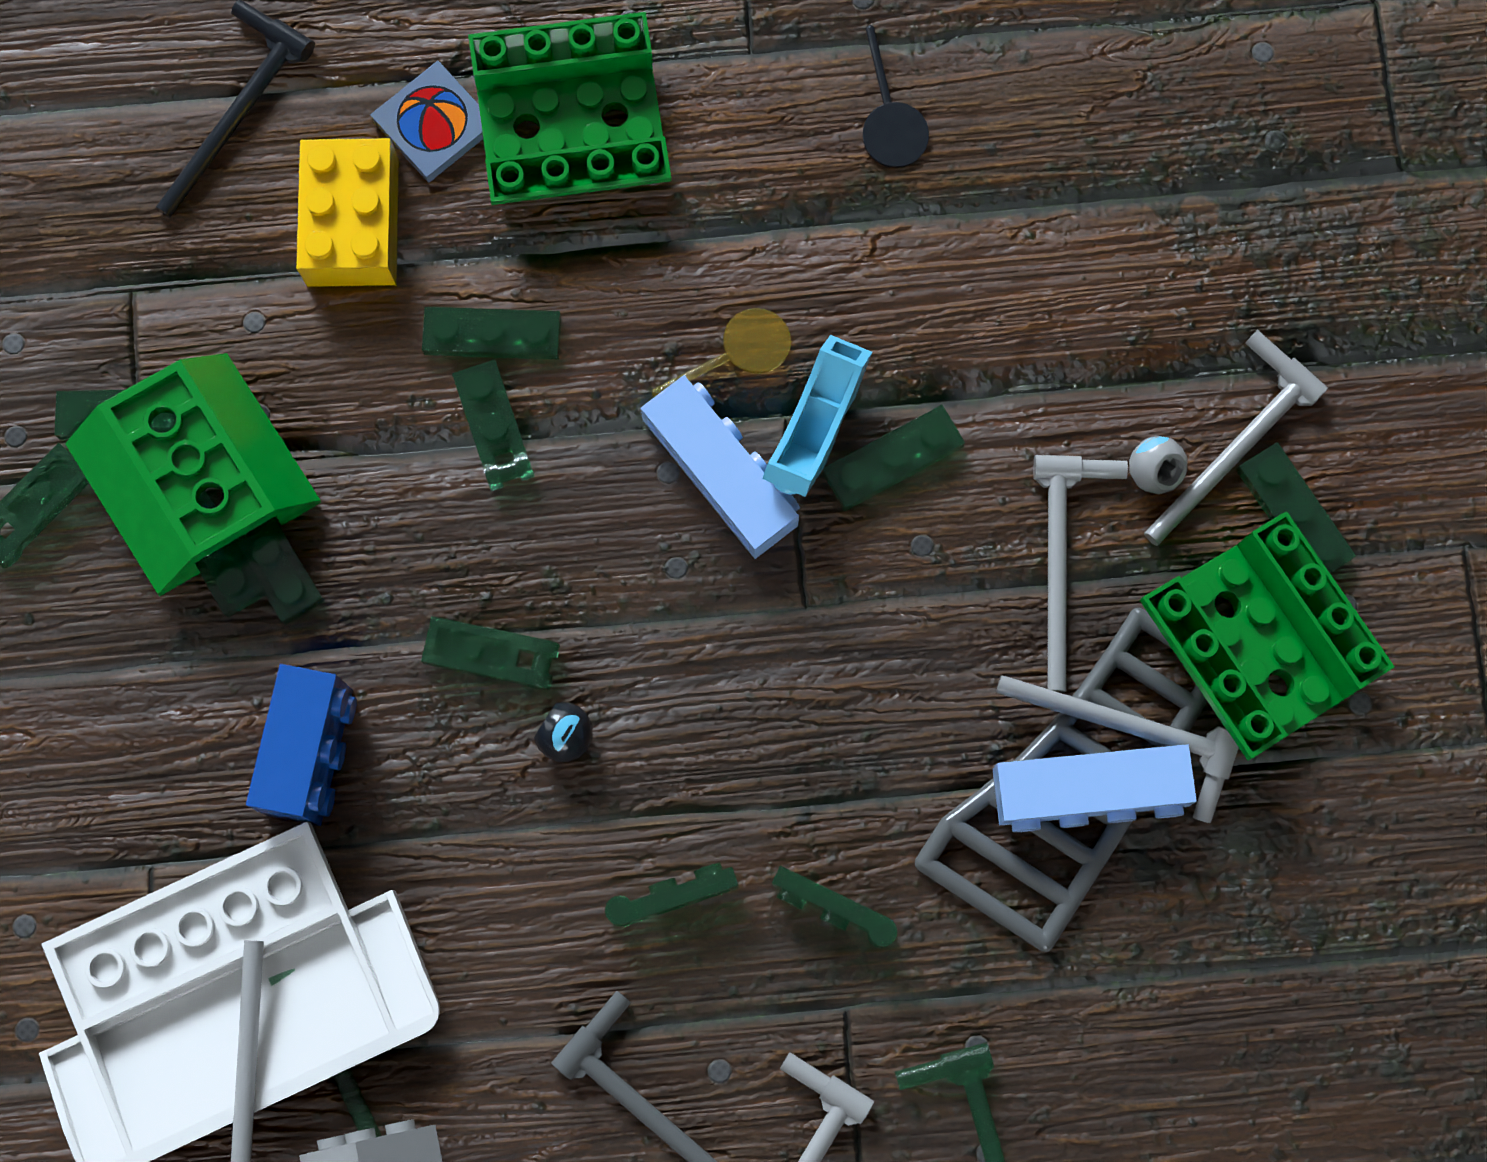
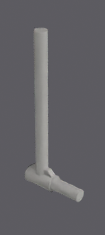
M1259 330L1245 344L1279 373L1277 375L1278 388L1282 391L1144 533L1145 537L1156 546L1168 536L1295 403L1299 406H1312L1328 389L1324 383L1297 359L1293 358L1291 360Z
M1034 456V480L1043 488H1048L1047 689L1059 693L1066 692L1067 488H1072L1078 481H1081V478L1127 479V461L1082 460L1081 456Z
M1001 675L996 690L998 694L1167 746L1189 744L1190 753L1200 755L1199 761L1204 768L1203 771L1206 773L1193 818L1211 823L1224 780L1230 777L1239 748L1226 728L1217 726V728L1208 732L1206 737Z
M244 940L231 1162H251L264 941Z
M789 1052L780 1069L819 1093L823 1110L827 1112L798 1162H821L843 1124L845 1123L848 1126L857 1123L861 1124L874 1101L834 1075L831 1078Z

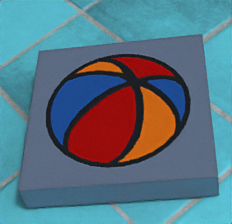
M436 61L370 114L376 126L387 138L391 139L396 148L428 183L483 140L479 104L439 61Z

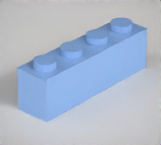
M683 375L641 407L643 421L749 553L756 559L798 527L799 515L796 511L800 509V506L792 494L781 492L773 483L762 479L767 466L762 457L757 452H753L751 455L748 454L739 443L743 437L735 424L728 417L721 420L711 408L715 403L708 391L699 382L693 386L686 376Z
M1189 744L997 763L993 768L999 826L1012 825V832L1040 830L1041 821L1059 820L1060 828L1084 826L1089 824L1088 817L1107 815L1108 823L1128 822L1136 820V812L1153 810L1155 818L1177 817L1184 815L1183 807H1189L1197 802Z

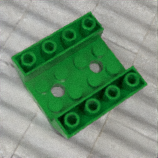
M646 12L468 34L486 154L485 163L491 205L671 181L666 140L662 132L654 81L652 49ZM610 110H620L627 115L628 119L619 127H611L603 121V117ZM524 121H532L540 127L537 135L529 139L519 137L515 133V129Z
M227 353L180 359L97 405L65 443L159 597L200 574L195 564L197 561L273 517H276L282 526L321 503L315 490ZM171 413L176 416L174 428L165 433H158L151 429L152 421L157 415ZM218 488L224 492V499L219 506L206 509L198 504L199 496L204 490Z
M1287 511L1252 531L1234 547L1184 577H1175L1139 600L1247 761L1395 667ZM1215 598H1225L1232 604L1234 608L1233 618H1227L1218 613L1215 607ZM1269 675H1277L1285 681L1287 686L1286 696H1278L1272 692L1268 684Z

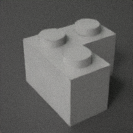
M414 1119L385 1125L387 1134L385 1136L376 1137L375 1128L318 1140L319 1151L299 1155L300 1162H442L436 1125L416 1129Z

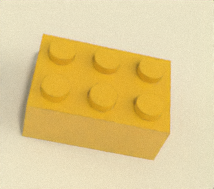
M390 138L300 140L296 269L307 287L396 285L399 159Z

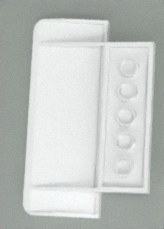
M305 822L42 943L78 1034L39 1053L62 1129L75 1162H150L233 1123L244 940L264 941L254 1113L431 1030L439 1018L440 1004L396 891L390 890L348 910L313 826L310 822Z

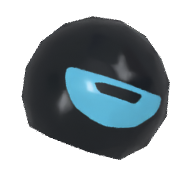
M569 702L555 703L534 736V741L538 750L547 758L557 762H570L581 757L589 748L593 738V725L588 714L579 706Z

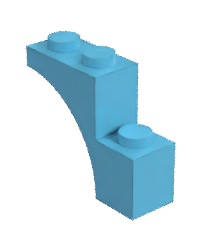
M832 335L828 337L819 350L789 425L766 466L763 480L773 483L781 492L799 494L806 497L828 461L843 418L857 395L872 355L871 351Z

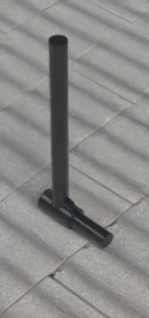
M242 0L235 2L231 14L264 34L270 53L155 207L168 218H171L284 63L286 61L290 64L305 62L314 51L315 42L281 20L271 19Z

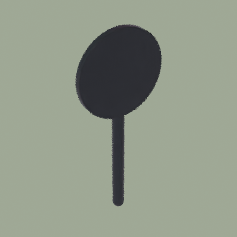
M868 25L866 33L883 105L874 109L864 123L862 133L864 147L868 154L881 165L892 168L905 167L917 161L926 150L929 140L928 125L923 115L914 107L901 102H892L874 26Z

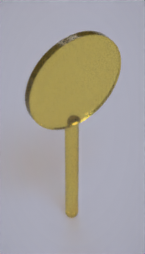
M752 308L736 314L729 321L724 332L723 345L725 353L654 388L652 395L654 397L683 375L690 381L728 361L750 373H766L776 369L787 358L791 346V336L786 323L777 314L766 309Z

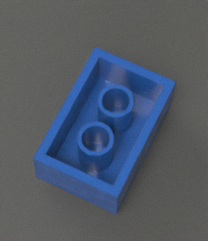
M285 664L279 665L246 806L266 816L301 823L310 822L316 826H321L323 816H330L335 800V789L330 788L334 770L342 768L346 753V743L341 742L345 724L350 725L354 719L357 706V698L352 696L353 689L336 674Z

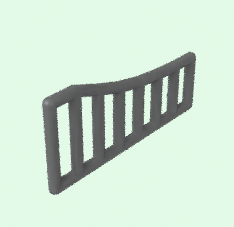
M1140 607L1134 608L1127 616L1106 651L1072 697L1146 719L1101 690L1114 670L1118 668L1181 708L1170 727L1189 732L1208 701L1197 685H1195L1192 692H1189L1127 652L1141 630L1170 647L1148 612ZM1059 712L1043 732L1012 762L1042 759L1060 740L1083 755L1113 751L1075 728L1073 725L1078 718ZM1143 738L1144 740L1148 741L1149 743H1151V744L1154 745L1155 747H1166V746H1167V745H1164V744H1161V743L1154 742V741H1151V740H1148V739ZM993 777L978 791L941 818L916 857L915 867L918 871L1038 950L1048 952L1052 950L1132 821L1108 823L1107 815L1093 816L1107 825L1093 849L1050 821H1041V829L1031 832L1082 865L1069 887L1065 888L966 823L988 805L997 809ZM952 837L1057 905L1042 929L938 861V858Z

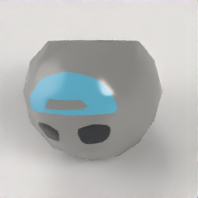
M1162 436L1146 438L1135 447L1129 459V473L1137 486L1145 492L1155 494L1170 492L1184 480L1187 472V456L1183 448L1172 438Z

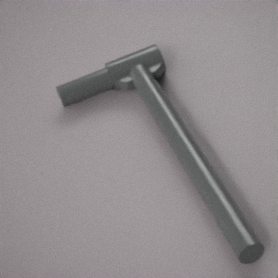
M616 991L586 1027L582 1026L551 1064L570 1080L573 1078H583L587 1074L687 1162H717L599 1059L602 1056V1037L631 1004L626 997L619 991Z

